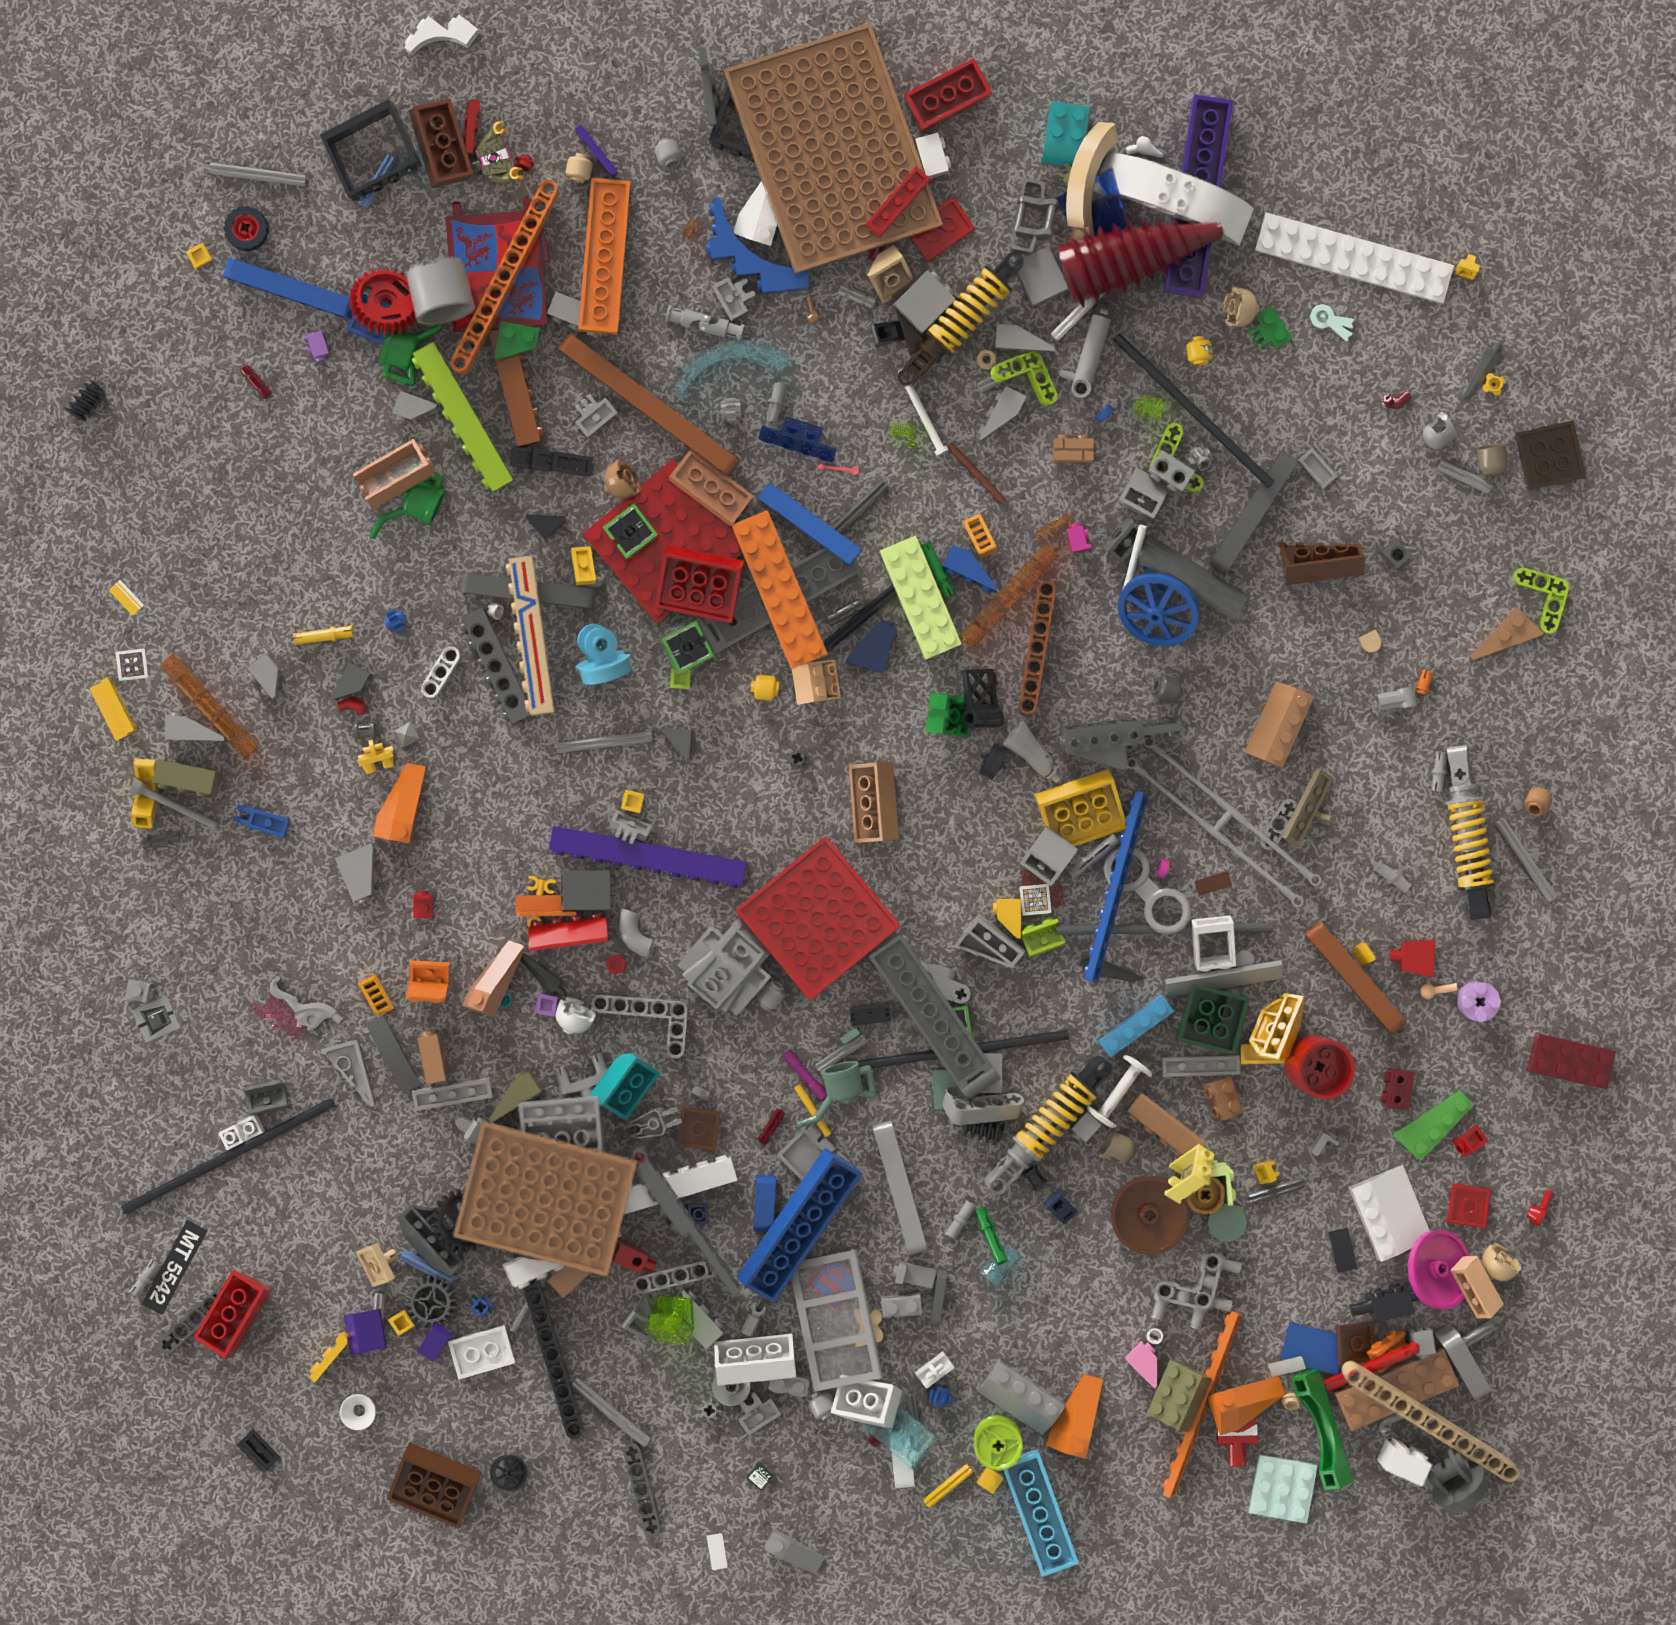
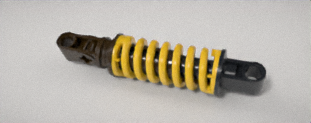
M1016 251L1010 252L994 270L985 265L981 271L983 278L976 277L974 279L976 287L972 285L967 286L968 294L961 293L959 295L961 302L954 301L952 303L954 310L950 308L945 310L947 318L940 316L938 318L939 326L932 324L924 331L927 338L923 343L919 344L921 349L909 359L907 364L898 373V380L902 386L910 387L914 385L930 369L934 362L938 364L941 362L940 359L943 355L947 354L952 357L954 344L958 347L962 345L959 338L962 336L967 339L969 337L967 330H976V326L973 323L975 321L978 323L983 322L982 313L987 316L990 315L991 312L986 305L989 304L993 308L998 306L993 297L996 296L1000 300H1004L1013 291L1008 282L1023 267L1024 259L1021 253ZM1011 257H1018L1021 261L1018 266L1010 265L1009 260ZM905 372H909L913 376L912 380L908 383L903 382L901 379Z

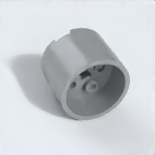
M440 258L437 259V262H432L425 266L423 263L418 264L406 273L416 318L419 323L432 325L452 322L471 314L475 310L466 267L462 263V259Z

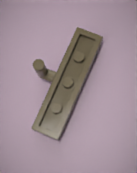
M1315 769L1282 835V838L1293 846L1300 847L1314 817L1319 821L1335 823L1336 821L1335 816L1318 811L1334 779L1321 769Z

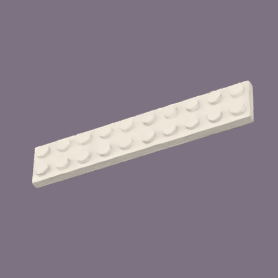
M1267 212L1264 215L1255 247L1256 252L1441 304L1444 303L1454 267L1452 264Z

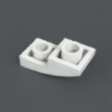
M254 1115L219 1132V1135L226 1150H229L265 1132L258 1115Z

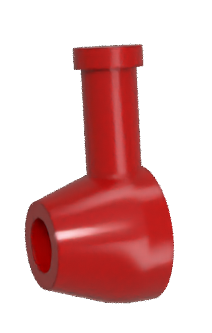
M1545 1190L1540 1206H1530L1526 1217L1534 1225L1540 1226L1555 1193Z

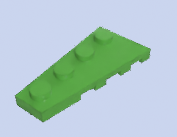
M1458 1091L1431 1110L1423 1113L1417 1119L1406 1124V1126L1395 1131L1392 1135L1419 1161H1422L1475 1104L1461 1091Z

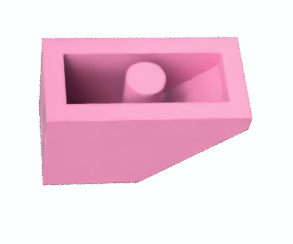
M1141 1341L1125 1359L1155 1388L1157 1386V1357L1154 1354L1156 1350L1149 1343L1145 1345Z

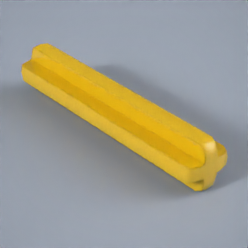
M965 1464L925 1497L923 1501L929 1508L934 1506L973 1473L971 1467Z

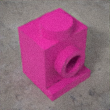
M1081 522L1071 524L1070 528L1066 530L1071 553L1091 549V544L1086 543V541H1089L1087 529L1083 530Z

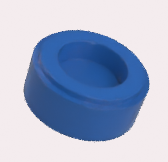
M1108 404L1095 418L1099 422L1104 421L1114 411L1113 407Z

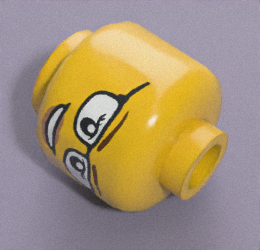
M1204 336L1193 337V341L1188 342L1186 345L1188 361L1193 363L1194 366L1209 364V361L1213 358L1211 341L1204 339Z

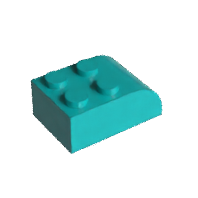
M1051 101L1041 164L1064 167V164L1068 163L1072 168L1078 149L1086 137L1090 107Z
M623 1054L611 1064L590 1093V1096H598L601 1106L627 1120L660 1072L633 1054Z

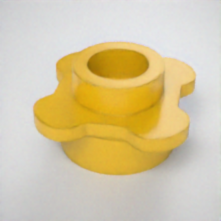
M1492 373L1486 376V383L1482 387L1483 391L1492 392L1495 396L1500 395L1501 388L1505 383L1504 378L1494 376Z

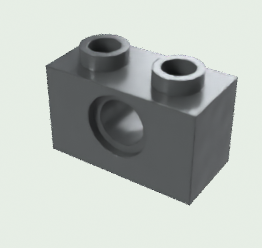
M1126 517L1101 547L1122 564L1133 551L1139 526L1133 520Z

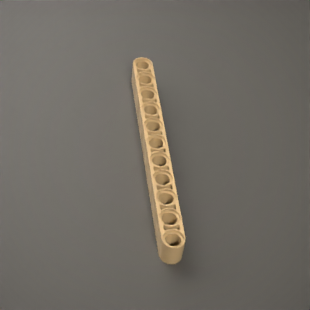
M1348 1361L1343 1365L1342 1373L1347 1382L1456 1451L1461 1452L1501 1479L1513 1482L1518 1478L1519 1470L1508 1457L1356 1362ZM1352 1371H1356L1354 1375L1349 1376ZM1372 1380L1369 1385H1365L1367 1381ZM1388 1390L1386 1394L1381 1395L1383 1391ZM1403 1400L1401 1404L1396 1405L1398 1401ZM1419 1410L1416 1414L1412 1415L1413 1411ZM1450 1429L1448 1433L1443 1434L1445 1430ZM1476 1449H1480L1479 1452L1474 1453ZM1496 1458L1495 1461L1489 1463L1491 1459Z

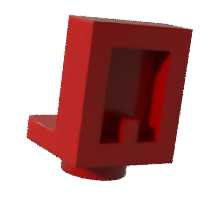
M417 891V895H412L413 918H433V895H429V891Z
M1475 1125L1462 1136L1452 1140L1456 1150L1464 1157L1473 1154L1487 1143L1488 1140L1479 1126Z

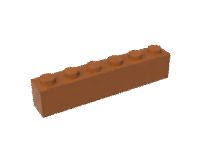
M499 329L489 332L494 356ZM523 352L498 360L495 359L517 446L526 447L542 443L541 437H544L542 426H538L536 418H539L536 406H532L531 399H534L532 387L528 388L526 381L530 379L527 368L523 369L522 361H525Z

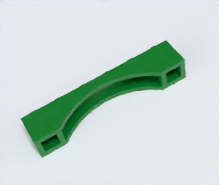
M1319 1368L1304 1370L1290 1379L1296 1397L1308 1409L1317 1428L1320 1442L1319 1473L1324 1490L1341 1489L1351 1483L1353 1477Z

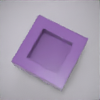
M538 994L535 1013L555 1017L558 997Z

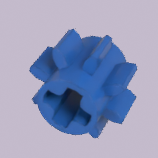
M392 609L385 613L387 618L384 619V622L390 632L395 630L397 633H400L406 629L404 624L408 623L401 610L396 612L395 609Z
M480 1293L478 1299L472 1297L471 1300L474 1302V1305H470L469 1308L474 1309L473 1316L481 1314V1318H484V1313H492L488 1308L492 1307L494 1303H489V1295L485 1298ZM480 1301H482L483 1305H486L483 1310L477 1307Z
M936 1384L935 1389L930 1388L928 1398L932 1399V1405L945 1408L946 1404H951L953 1394L949 1393L950 1388Z

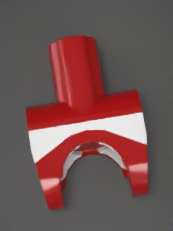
M1256 1417L1239 1430L1223 1435L1219 1434L1216 1425L1217 1445H1228L1229 1466H1246V1445H1254L1258 1442Z

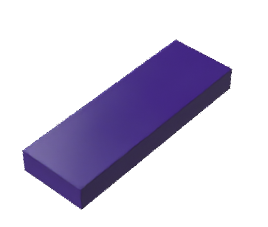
M582 125L576 127V134L611 178H614L618 173L617 169Z

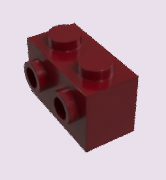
M1388 1067V1072L1385 1071L1383 1082L1386 1083L1385 1091L1381 1093V1102H1383L1384 1107L1409 1111L1414 1071Z

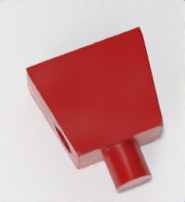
M1427 939L1401 942L1400 950L1390 949L1389 961L1399 962V970L1433 977L1436 940Z
M617 1238L618 1242H616L612 1257L614 1263L637 1273H641L643 1269L651 1273L653 1272L657 1262L648 1258L647 1251L621 1238Z

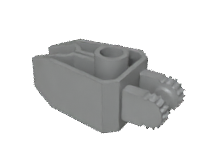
M659 1106L636 1118L626 1127L629 1128L637 1125L641 1129L639 1132L631 1134L630 1137L641 1139L662 1136L668 1133L672 1126L682 1123L681 1118L669 1121L667 1116L676 1113L678 1108L674 1107L665 1110V1108Z
M464 1115L456 1116L454 1122L457 1128L463 1131L464 1141L472 1146L474 1144L477 1145L482 1122L487 1121L481 1117H478V1119L473 1117L470 1120L466 1116L464 1117Z

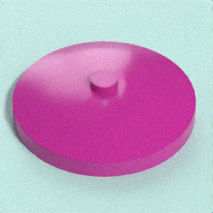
M1434 1230L1421 1235L1414 1243L1408 1261L1409 1280L1414 1293L1426 1306L1438 1310L1451 1309L1459 1305L1465 1298L1450 1270L1462 1257L1470 1255L1464 1243L1449 1231Z

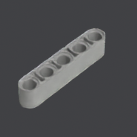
M719 1255L725 1263V1265L728 1267L727 1259L724 1256ZM703 1259L655 1270L652 1273H642L635 1278L634 1289L638 1293L643 1294L715 1277V1275L711 1271V1263L709 1261L706 1263ZM697 1265H702L705 1267V1273L699 1275L695 1272L694 1268ZM677 1270H684L686 1277L679 1279L676 1277L675 1272ZM663 1274L667 1277V1282L661 1284L657 1281L656 1277ZM645 1279L648 1282V1286L640 1288L637 1281Z

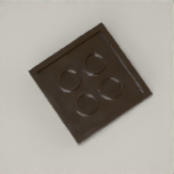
M1574 420L1515 433L1527 491L1586 478Z

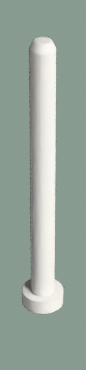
M905 372L901 379L903 382L908 383L910 379ZM913 385L905 387L936 448V456L947 452V446H943Z

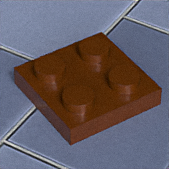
M682 1106L680 1117L682 1123L679 1125L677 1146L716 1151L721 1111Z
M1365 1321L1336 1325L1338 1365L1343 1366L1348 1361L1356 1363L1370 1361L1371 1359L1367 1352L1372 1349L1371 1346L1375 1343L1374 1322Z

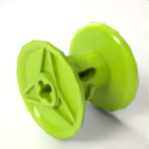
M1001 1415L989 1416L981 1421L975 1429L973 1438L974 1450L981 1464L988 1469L997 1471L1008 1469L1016 1464L1021 1457L1023 1444L1021 1431L1013 1420ZM997 1440H1000L999 1445H996Z

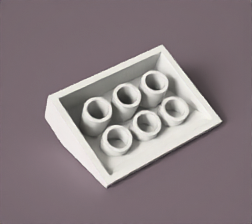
M1403 1165L1349 1186L1379 1261L1383 1262L1406 1252L1413 1247L1421 1235L1430 1231Z

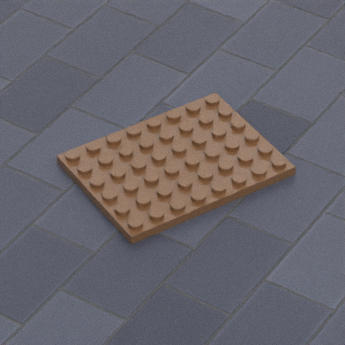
M483 1121L453 1237L608 1276L637 1161Z

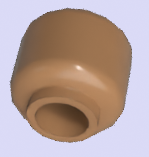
M1532 788L1529 790L1524 801L1526 811L1533 816L1545 815L1551 806L1552 795L1544 788Z

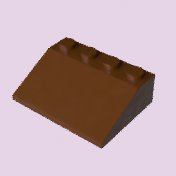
M409 1443L386 1500L459 1529L482 1472Z

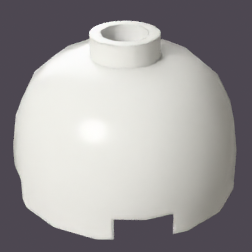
M566 997V1000L563 1001L561 999L557 1006L556 1020L560 1027L563 1028V1031L568 1034L583 1033L593 1024L596 1017L595 1010L592 1007L589 1010L581 1006L584 1003L583 1001Z

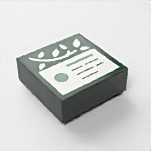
M759 1462L746 1478L759 1490H762L774 1477V1474Z

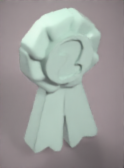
M1320 304L1312 309L1310 320L1313 326L1321 329L1330 327L1344 341H1348V337L1352 333L1344 327L1352 329L1354 319L1334 316L1331 307L1325 304Z

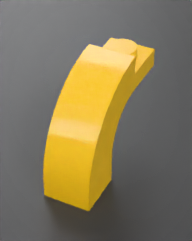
M135 759V778L143 781L142 783L145 784L146 788L158 793V784L152 782L156 767L155 760ZM143 794L135 795L131 812L133 827L153 828L157 801Z

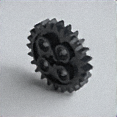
M460 1189L456 1190V1195L453 1191H450L449 1197L446 1195L442 1196L443 1202H436L439 1208H433V1211L437 1214L431 1216V1219L436 1220L435 1223L431 1224V1227H436L437 1229L433 1232V1235H440L437 1242L444 1241L442 1247L449 1244V1251L456 1247L457 1253H460L462 1248L465 1253H468L470 1248L472 1251L477 1250L476 1244L479 1247H482L483 1244L456 1238L452 1235L460 1213L457 1209V1203H462L465 1193L464 1190L462 1194ZM446 1218L453 1221L452 1228L446 1226Z

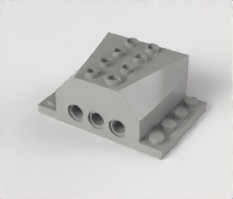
M598 1096L519 1103L521 1131L607 1153L605 1126L602 1112H600Z

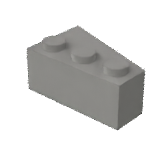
M979 913L954 945V948L982 956L1010 968L1014 967L1025 952V948Z

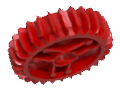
M379 267L378 272L371 269L370 274L364 272V277L359 276L358 282H354L349 298L350 310H352V316L356 317V323L362 322V328L368 326V332L372 329L375 330L376 335L379 332H383L384 337L387 332H390L393 337L395 331L400 335L402 329L407 332L408 327H413L414 322H417L407 277H404V271L398 274L396 268L392 272L389 271V267L385 271H382L381 267ZM395 286L402 289L407 296L405 297ZM367 289H371L367 304L362 303V294ZM387 300L391 303V306L384 308L380 305V302ZM400 316L397 319L384 320L385 318Z

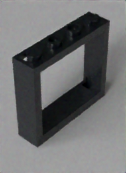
M727 86L716 117L717 124L713 126L709 143L712 144L711 147L717 148V150L727 149L730 151V154L736 157L744 155L749 157V161L755 163L749 147L717 136L731 98Z
M389 99L320 134L347 197L352 201H361L366 198L367 194L381 191L384 188L383 186L389 183H396L402 176L413 174L418 171V168L422 167V163L397 108ZM391 114L412 160L354 189L334 143Z

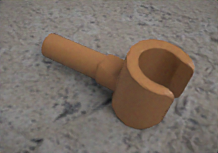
M808 296L806 298L811 313L806 315L810 325H813L819 321V317L813 306L811 296Z

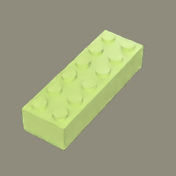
M913 536L880 550L879 554L924 660L960 646L961 641L917 537Z

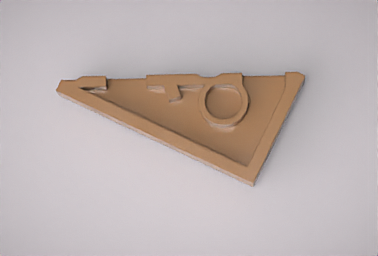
M1516 607L1469 658L1471 660L1481 658L1542 636L1544 632Z

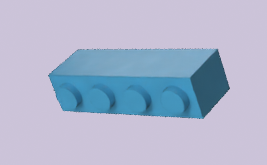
M1159 995L1097 1041L1111 1058L1174 1011L1165 998Z

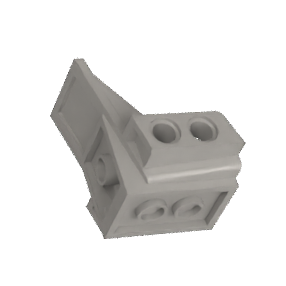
M740 917L724 935L711 925L678 963V966L685 971L683 977L689 981L687 983L688 986L716 1010L718 1007L724 1012L730 1010L736 1016L771 977L759 967L770 953Z

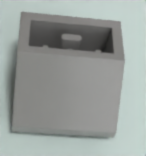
M1136 467L1117 502L1152 521L1169 489L1166 487V483L1160 481V483L1150 478V474Z
M1046 826L1020 864L1052 886L1078 849Z

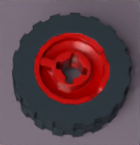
M240 206L237 209H233L224 221L226 238L235 248L241 251L256 250L267 240L269 225L263 214L255 208ZM246 225L249 226L248 233L246 231H243V228Z

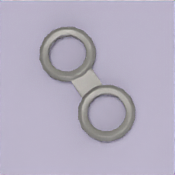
M1121 847L1111 851L1105 859L1103 869L1109 885L1111 884L1112 863ZM1135 847L1133 855L1142 864V874L1137 881L1125 884L1123 892L1134 891L1145 902L1144 915L1150 928L1157 933L1165 935L1175 934L1184 929L1189 922L1191 915L1190 903L1185 895L1178 890L1170 888L1159 889L1149 878L1150 864L1148 858L1141 850ZM1166 896L1177 899L1183 908V915L1180 921L1168 927L1158 924L1152 915L1154 903L1161 897Z

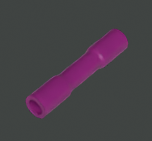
M791 1049L781 1056L804 1080L819 1100H822L827 1095L826 1089L810 1074Z

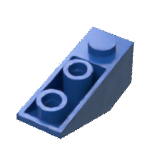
M952 545L942 566L945 568L944 572L954 577L958 574L963 577V581L971 585L975 582L981 585L980 589L991 593V591L996 592L997 587L970 552Z

